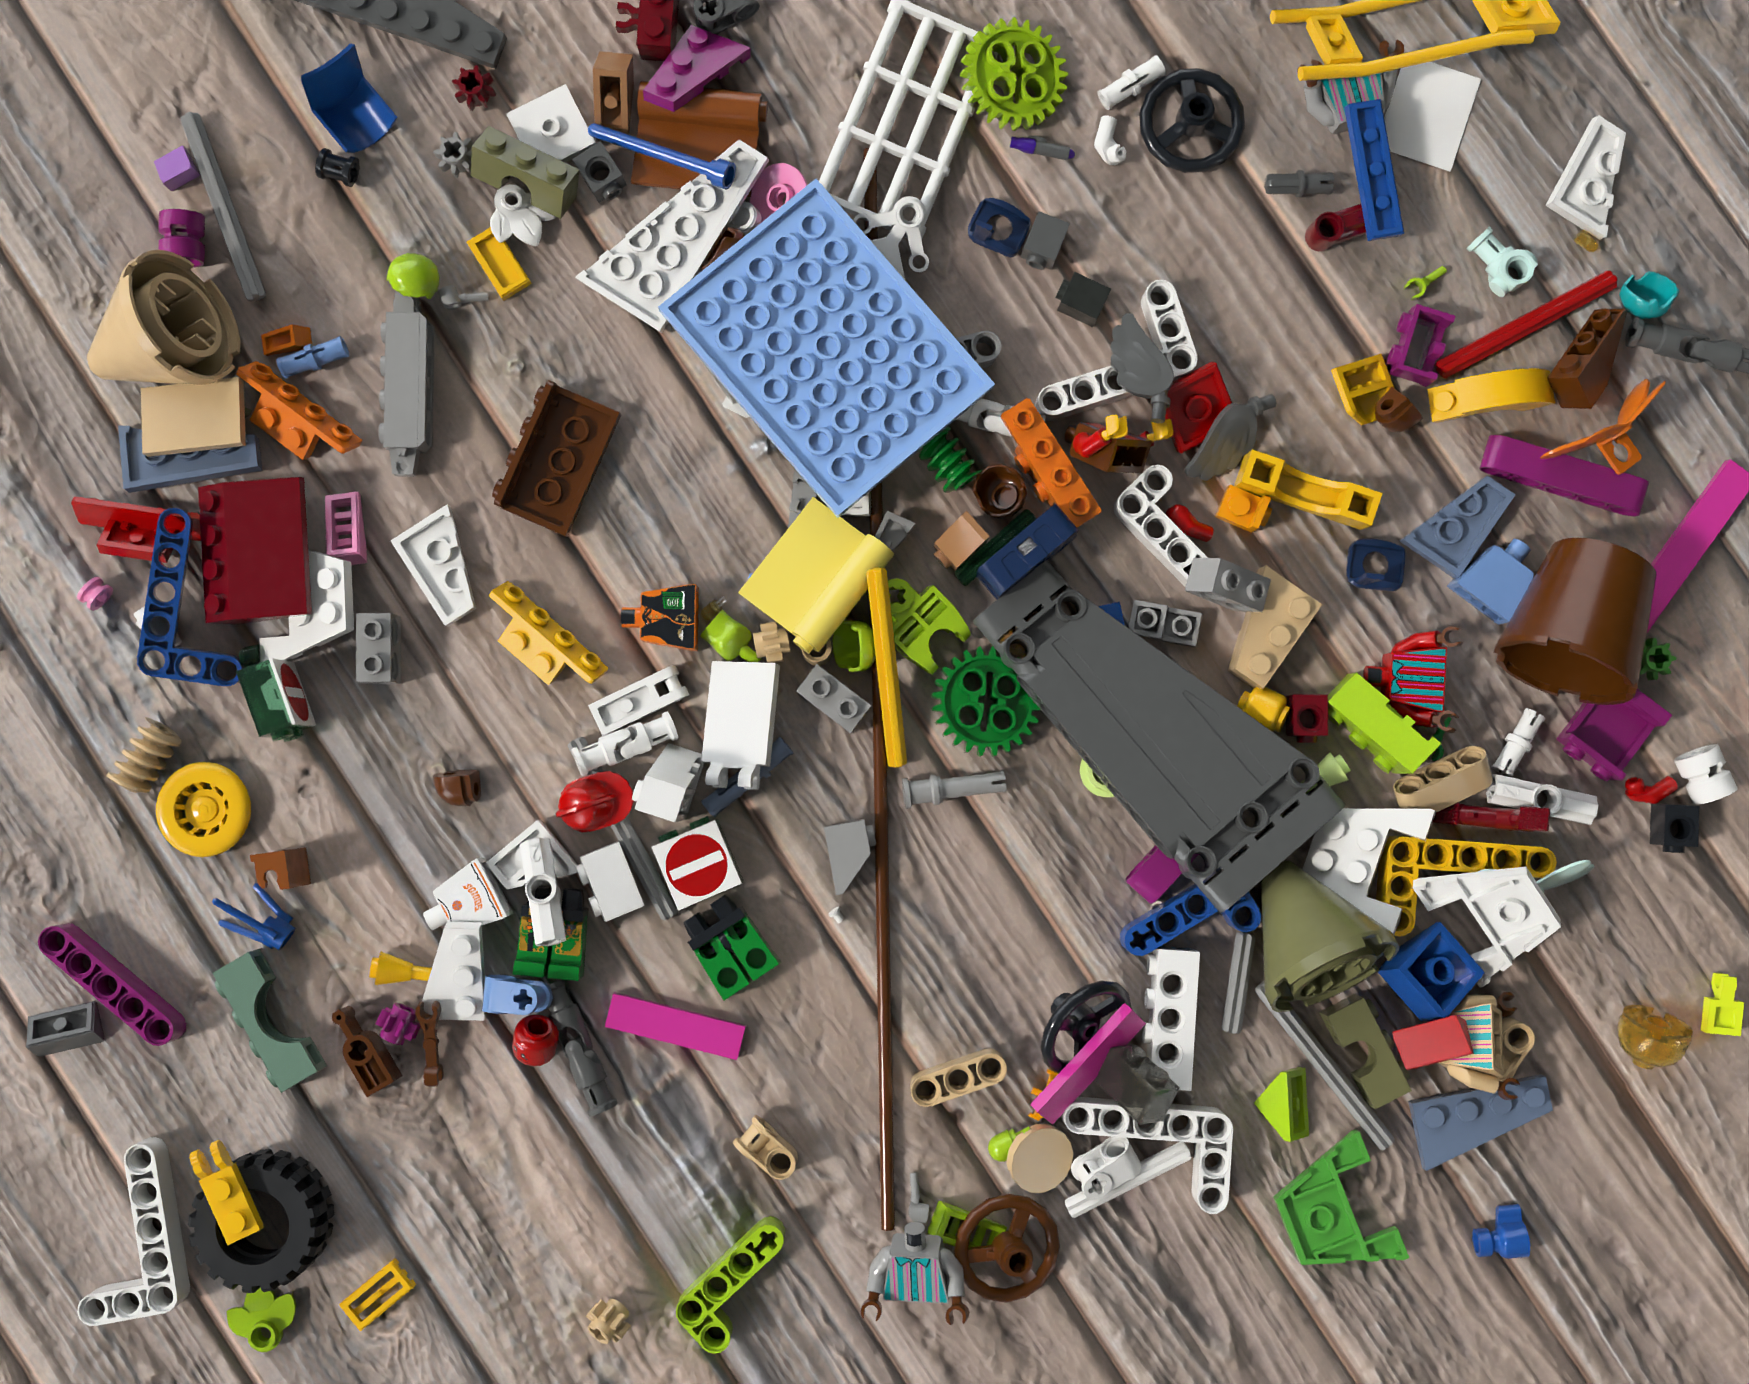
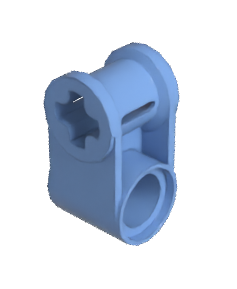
M486 975L482 1011L516 1015L542 1012L551 1005L553 999L550 986L542 981L519 979L509 975Z

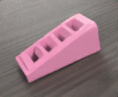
M357 491L326 495V555L350 561L351 565L367 563L360 493ZM351 506V511L336 513V508ZM352 520V524L337 525L339 521ZM352 534V538L339 539V535Z

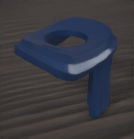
M986 198L979 203L969 223L968 236L974 243L1011 258L1019 252L1030 228L1031 220L1010 203L995 198ZM999 215L1006 217L1012 225L1010 236L1004 240L991 238L994 230L992 225L987 224L990 218Z
M1362 538L1354 541L1348 549L1346 565L1348 582L1357 588L1399 590L1404 579L1405 549L1395 543L1380 539ZM1378 552L1385 556L1388 568L1384 575L1365 572L1363 561L1368 553Z

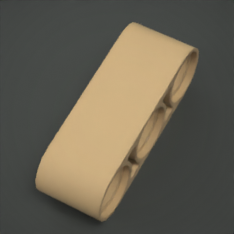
M1468 746L1416 770L1413 774L1401 777L1394 783L1393 789L1399 809H1433L1438 812L1485 790L1492 784L1493 777L1485 749L1479 746Z
M988 1048L924 1069L916 1073L911 1079V1097L919 1106L930 1107L995 1085L1006 1076V1062L1000 1052ZM994 1058L999 1061L1000 1066L997 1072L986 1074L981 1070L982 1063L986 1059ZM957 1069L965 1071L968 1075L967 1080L961 1085H953L948 1080L952 1071ZM922 1081H931L935 1085L934 1092L929 1096L919 1095L916 1091L917 1085Z

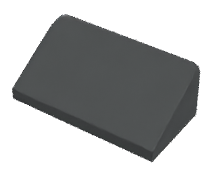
M95 1001L28 1016L26 1048L36 1056L50 1055L104 1041L99 1009Z

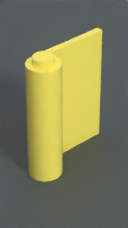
M812 497L738 594L796 637L793 642L808 654L812 650L820 652L868 590L867 570L877 567L885 568L894 556V553L876 537L870 534L864 535L843 518H837L827 506Z

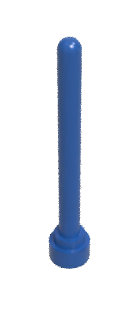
M596 123L588 127L589 135L594 138L706 175L707 180L711 181L713 186L727 190L734 181L736 166L733 162L721 158L717 161L712 160L708 162Z

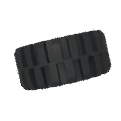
M271 1149L260 1150L255 1154L250 1152L232 1161L233 1163L236 1162L248 1191L258 1190L266 1192L275 1197L284 1207L289 1219V1235L286 1243L279 1249H263L253 1245L246 1238L227 1245L204 1192L202 1191L195 1196L192 1206L197 1210L189 1215L188 1226L194 1227V1233L189 1236L191 1247L197 1246L199 1254L195 1258L199 1265L204 1262L208 1265L210 1270L207 1274L212 1279L216 1280L220 1276L225 1280L223 1286L232 1290L238 1285H242L243 1293H255L260 1287L263 1292L273 1291L278 1286H285L293 1281L322 1254L327 1246L325 1240L331 1236L334 1226L328 1222L335 1215L334 1204H327L326 1200L332 1194L328 1185L322 1187L318 1180L323 1177L317 1169L310 1172L306 1168L309 1162L302 1157H298L293 1161L290 1159L291 1152L280 1150L273 1154Z

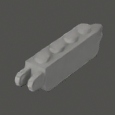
M396 291L395 299L393 300V312H386V322H382L380 330L381 340L385 343V356L380 358V372L382 376H385L384 389H381L379 394L380 407L384 410V423L379 425V440L383 443V447L390 452L392 474L399 477H414L417 473L420 453H426L433 445L435 327L421 314L419 298L403 296Z

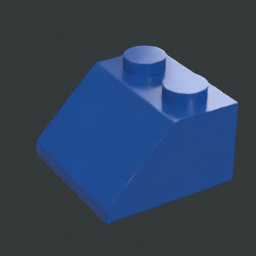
M1441 922L1434 923L1399 946V951L1391 961L1386 960L1379 968V971H1377L1421 1022L1448 1017L1485 974Z

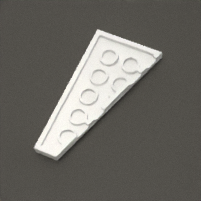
M736 141L715 159L717 161L721 158L733 162L736 166L735 178L729 189L725 190L713 186L711 181L707 180L706 175L700 174L692 182L686 183L680 188L681 191L668 202L665 201L630 230L623 240L610 251H605L598 257L599 260L586 271L583 270L575 278L662 333L669 322L659 312L658 306L700 273L702 265H705L769 162L768 157L743 141Z

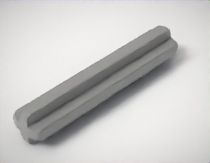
M1237 932L1235 936L1222 1021V1030L1227 1033L1240 1034L1242 1030L1256 939L1250 933Z

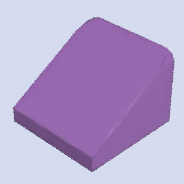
M183 145L154 161L160 180L170 191H174L200 176L198 169Z

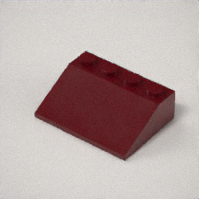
M304 477L223 482L198 487L206 623L239 625L312 615Z

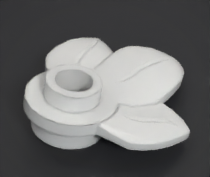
M508 184L498 189L495 194L494 205L496 210L490 219V227L499 243L515 235L522 242L536 247L539 245L542 235L541 221H550L556 217L531 205V193H525L517 185ZM514 196L518 203L509 205L506 203L505 198Z

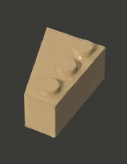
M1267 565L1257 570V574L1271 579L1263 612H1246L1228 668V672L1252 689L1255 687L1264 689L1322 606L1317 600Z

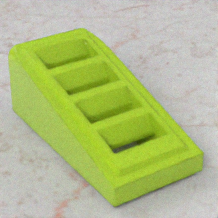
M938 1201L928 1227V1234L939 1235L943 1239V1243L955 1246L957 1237L955 1234L961 1220H965L969 1211L943 1201ZM984 1218L979 1222L973 1241L969 1242L968 1247L981 1246L987 1228L991 1229V1233L986 1245H991L994 1238L998 1234L1005 1232L1007 1227Z

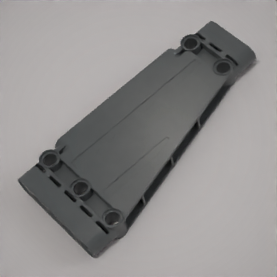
M1048 560L1041 563L973 620L977 628L999 652L1003 664L1016 672L1018 675L1017 680L1025 692L1154 844L1168 858H1174L1179 864L1181 873L1197 885L1220 913L1235 904L1346 805L1321 777L1319 768L1313 760L1309 759L1085 598L1080 592L1073 590ZM1061 589H1063L1064 592L1061 593L1057 598H1055L1053 601L1050 599ZM1068 601L1074 604L1077 610L1076 615H1066L1061 609V603ZM1037 610L1038 613L1026 622L1025 619ZM1010 631H1012L1013 634L1009 636L1005 641H1003L1001 644L998 642ZM1011 644H1020L1025 649V657L1021 659L1013 657L1009 652V646ZM1295 766L1300 767L1305 773V781L1303 783L1298 782L1294 778L1293 770ZM1317 783V786H1316V787H1314V788H1313L1311 791H1309L1307 794L1305 793V792H1307L1313 785H1315V784ZM1290 805H1292V807L1289 810H1287L1282 816H1280L1282 812H1284ZM1245 810L1251 811L1255 816V824L1252 828L1245 825L1242 820ZM1265 827H1267L1266 830H1264L1259 836H1257V837L1255 838V836H1256L1260 831H1262ZM1241 849V851L1229 861V858H1231L1237 851ZM1194 853L1199 854L1204 860L1205 865L1201 872L1195 871L1191 866V857ZM1214 871H1216V873L1213 876H1211L1205 883L1202 882Z

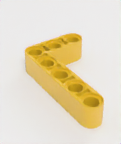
M1389 836L1378 865L1376 900L1403 909L1401 922L1396 928L1394 935L1399 937L1406 936L1414 929L1416 921L1417 894L1413 889V880L1418 879L1419 869L1471 873L1483 869L1498 870L1526 866L1533 877L1543 878L1555 871L1557 860L1551 850L1538 846L1427 838L1424 841L1409 836ZM1401 842L1406 852L1404 857L1398 861L1393 855V849L1396 844ZM1435 845L1439 850V857L1435 862L1431 863L1427 853L1429 848ZM1466 848H1470L1473 853V859L1468 865L1463 863L1461 857L1462 852ZM1503 850L1507 860L1505 865L1500 868L1496 863V856ZM1537 853L1541 862L1540 866L1533 870L1530 860L1533 854ZM1399 876L1403 881V889L1395 895L1391 890V883L1394 878Z

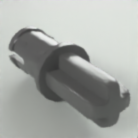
M1298 170L1293 174H1268L1265 178L1264 188L1267 194H1295L1297 198H1301L1303 194L1330 195L1334 184L1320 183L1334 181V176L1332 172L1304 173L1303 170Z

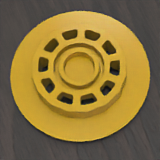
M196 762L175 771L163 784L156 802L157 823L165 839L180 852L196 857H211L232 848L244 835L251 817L250 796L243 781L229 768L212 762ZM206 783H210L211 789H207ZM196 786L198 791L193 792L191 789ZM187 796L186 804H183V800ZM182 810H185V818L182 816ZM188 823L194 826L192 830L187 826ZM201 830H206L204 835H200Z

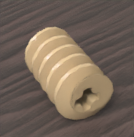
M145 717V719L151 724L150 728L142 726L137 728L142 734L143 739L131 737L129 740L136 748L135 751L122 750V754L128 759L127 763L117 760L114 763L121 772L119 774L108 772L106 775L117 785L134 793H147L151 790L152 786L149 781H157L159 778L156 769H165L167 765L163 757L172 758L174 755V751L170 746L177 747L182 742L181 738L172 729L148 717Z

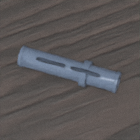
M780 736L772 743L770 767L760 766V780L763 777L766 779L772 775L771 770L787 757L794 754ZM740 770L728 779L727 788H717L708 797L701 800L704 807L714 818L748 790L744 789V787H738Z

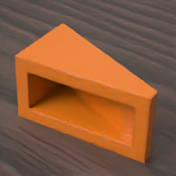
M294 324L261 335L263 352L266 356L303 350L305 345L313 344L310 328Z

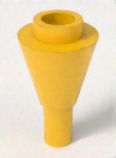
M381 951L379 958H372L369 978H376L375 985L411 981V979L428 981L432 968L414 966L413 963Z

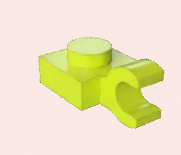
M1713 973L1711 985L1714 998L1704 997L1701 1031L1710 1034L1741 1036L1744 1002L1734 999L1737 978L1730 977L1728 974Z

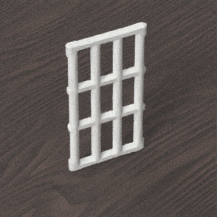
M891 0L887 9L889 14L869 62H865L863 66L864 74L845 120L840 122L838 126L840 132L819 182L828 192L830 191L852 137L869 144V150L848 201L832 194L830 195L845 212L854 216L858 214H867L868 216L877 214L860 207L882 151L901 158V161L879 213L893 210L902 194L913 164L932 171L921 198L926 208L925 222L919 228L922 240L926 231V221L944 177H947L950 173L949 165L969 117H972L975 111L973 107L975 102H967L973 95L972 91H965L961 101L943 94V91L964 40L974 42L973 37L978 31L910 3L908 0ZM904 12L922 20L899 75L881 66ZM936 26L953 34L931 88L912 79L932 30ZM992 51L993 57L997 58L998 53ZM876 78H880L894 84L895 87L874 135L856 126ZM910 91L926 98L908 144L904 148L887 139L906 93ZM940 104L957 111L939 157L937 161L918 154L936 108ZM894 224L881 227L891 231Z

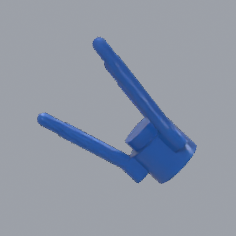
M258 883L253 885L254 890L278 916L276 919L269 916L263 924L218 898L213 899L212 903L257 929L258 933L225 920L218 922L220 926L258 941L270 949L276 948L280 951L296 930L295 927L290 925L293 917L285 913Z

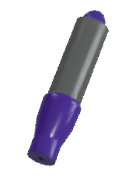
M1044 137L1011 138L1010 148L1018 149L1024 153L1066 161L1075 157V152L1070 147L1047 143V139Z

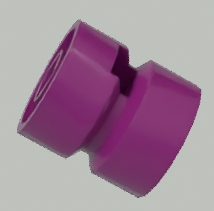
M165 209L159 211V233L164 238L159 240L158 250L169 251L186 258L195 264L193 268L203 266L205 262V245L199 239L205 236V216L196 211L185 209Z

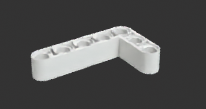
M1155 280L1147 287L1143 294L1141 308L1153 343L1165 355L1173 369L1174 381L1194 369L1198 360L1197 353L1174 286L1166 280ZM1161 293L1166 299V304H1155L1151 300L1150 294ZM1161 325H1172L1176 329L1177 335L1175 337H1167L1161 331ZM1182 356L1187 362V368H1176L1172 363V357ZM1108 366L1046 386L1039 393L1035 407L1039 414L1042 413L1046 416L1045 421L1049 422L1134 395L1123 388L1115 390L1108 385L1107 378L1118 375L1112 366ZM1078 386L1087 387L1092 393V398L1089 400L1079 399L1075 394V388ZM1047 396L1055 397L1060 403V408L1054 411L1048 410L1043 405V398Z
M1078 1097L1061 1115L1067 1128L1076 1134L1194 1143L1192 1196L1199 1207L1206 1213L1218 1214L1226 1208L1229 1200L1233 1125L1230 1119L1218 1108ZM1081 1107L1086 1110V1116L1083 1121L1074 1123L1069 1120V1114L1073 1109ZM1110 1110L1120 1112L1119 1121L1114 1125H1106L1103 1122L1104 1115ZM1148 1112L1154 1114V1121L1151 1126L1147 1128L1138 1126V1119L1142 1114ZM1180 1115L1188 1117V1123L1184 1129L1173 1130L1172 1123L1176 1117ZM1213 1118H1221L1222 1126L1219 1131L1215 1133L1207 1132L1208 1122ZM1215 1152L1219 1153L1220 1159L1217 1165L1206 1167L1204 1161L1207 1155ZM1217 1188V1196L1214 1200L1209 1202L1202 1200L1203 1192L1206 1189Z
M149 1137L131 1146L124 1155V1166L142 1278L104 1285L85 1296L78 1305L77 1313L79 1319L88 1326H98L164 1314L183 1302L190 1292V1282L168 1148L165 1142L157 1137ZM142 1149L150 1153V1163L142 1158ZM148 1183L156 1188V1197L148 1193ZM153 1217L161 1222L162 1231L157 1230L153 1226ZM158 1252L163 1253L167 1257L168 1265H164L159 1261ZM163 1287H168L172 1291L173 1299L166 1297ZM130 1293L138 1297L139 1305L133 1304L130 1300ZM96 1299L104 1304L105 1312L99 1310L96 1305Z

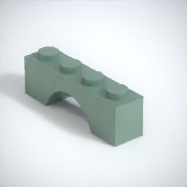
M260 949L249 951L213 972L216 979L215 987L218 993L229 1001L233 1008L232 1016L239 1027L245 1029L250 1038L249 1046L252 1052L263 1060L267 1067L266 1075L268 1080L274 1087H278L281 1093L327 1067L311 1037L294 1038L284 1035L270 1022L266 1012V996L276 976Z

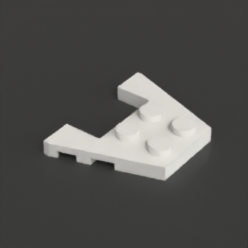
M308 550L312 615L290 617L289 636L259 638L261 669H270L268 664L271 658L285 661L303 655V652L315 646L320 647L354 630L352 565L350 561Z
M1343 808L1315 833L1303 870L1387 928L1394 936L1403 909L1368 897L1390 830L1426 841L1436 811L1433 809Z
M1526 866L1413 880V889L1428 911L1463 899L1493 944L1492 947L1470 955L1485 972L1477 982L1479 987L1488 984L1490 977L1499 970L1505 971L1512 965V960L1522 952L1531 951L1561 928L1560 917Z

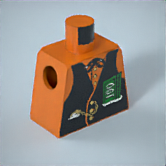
M696 584L645 591L641 593V607H622V627L640 628L641 641L688 651H698L699 587Z

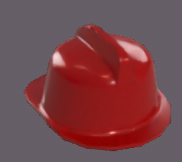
M611 771L597 772L567 784L561 792L558 804L559 810L555 814L557 818H562L574 830L582 833L596 831L617 824L627 817L634 801L632 800L633 791L628 781L620 774Z

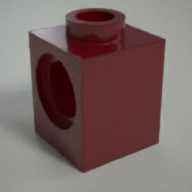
M1293 694L1286 696V706L1291 708L1286 719V736H1296L1297 743H1317V736H1328V694ZM1305 709L1310 711L1314 718L1310 728H1305L1300 722V715Z

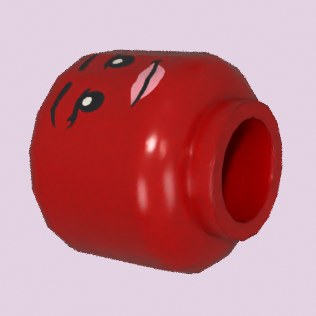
M539 1014L522 1018L515 1027L512 1042L513 1054L517 1060L529 1066H542L548 1063L555 1056L559 1031L549 1017Z

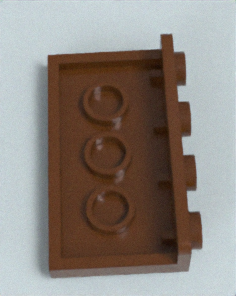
M548 380L545 387L540 386L536 392L534 412L531 417L525 418L521 426L520 435L522 439L518 448L514 447L510 451L506 461V466L509 468L504 479L500 478L497 481L492 497L495 498L494 505L498 508L568 537L620 420L621 413L564 389L555 382Z

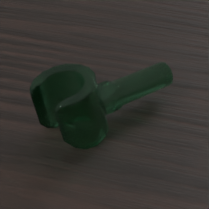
M260 644L244 647L239 652V659L242 665H244L245 693H253V664L261 662Z

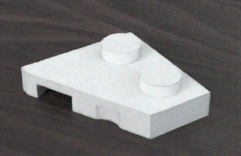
M541 819L535 821L485 863L506 890L526 885L520 843L529 839L550 838L557 878L577 873L575 866L578 864Z

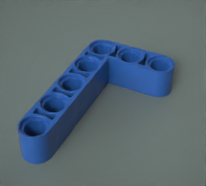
M169 508L160 514L157 522L137 665L144 674L153 677L218 686H232L241 679L244 672L243 663L237 656L175 646L193 520L186 511L178 508ZM172 514H180L185 520V528L178 534L171 533L166 527V520ZM174 548L179 552L180 562L176 567L169 568L162 563L161 554L165 549ZM162 582L170 583L175 589V596L169 602L161 601L156 596V587ZM162 616L168 620L170 629L166 635L160 636L151 630L150 623L154 617ZM156 650L163 654L165 663L162 668L152 669L146 664L145 657L149 651ZM186 656L197 657L201 662L200 672L196 674L186 673L181 664L183 658ZM223 661L234 663L237 667V675L232 679L222 678L217 672L218 664Z

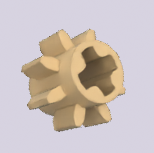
M775 621L760 624L761 632L753 633L757 658L766 657L767 663L783 662V654L791 652L787 630L785 628L778 629L777 622Z
M601 1299L586 1315L592 1321L588 1326L589 1333L603 1344H608L611 1339L617 1343L631 1327L626 1322V1319L629 1317V1311L621 1302L615 1299H609L607 1303Z

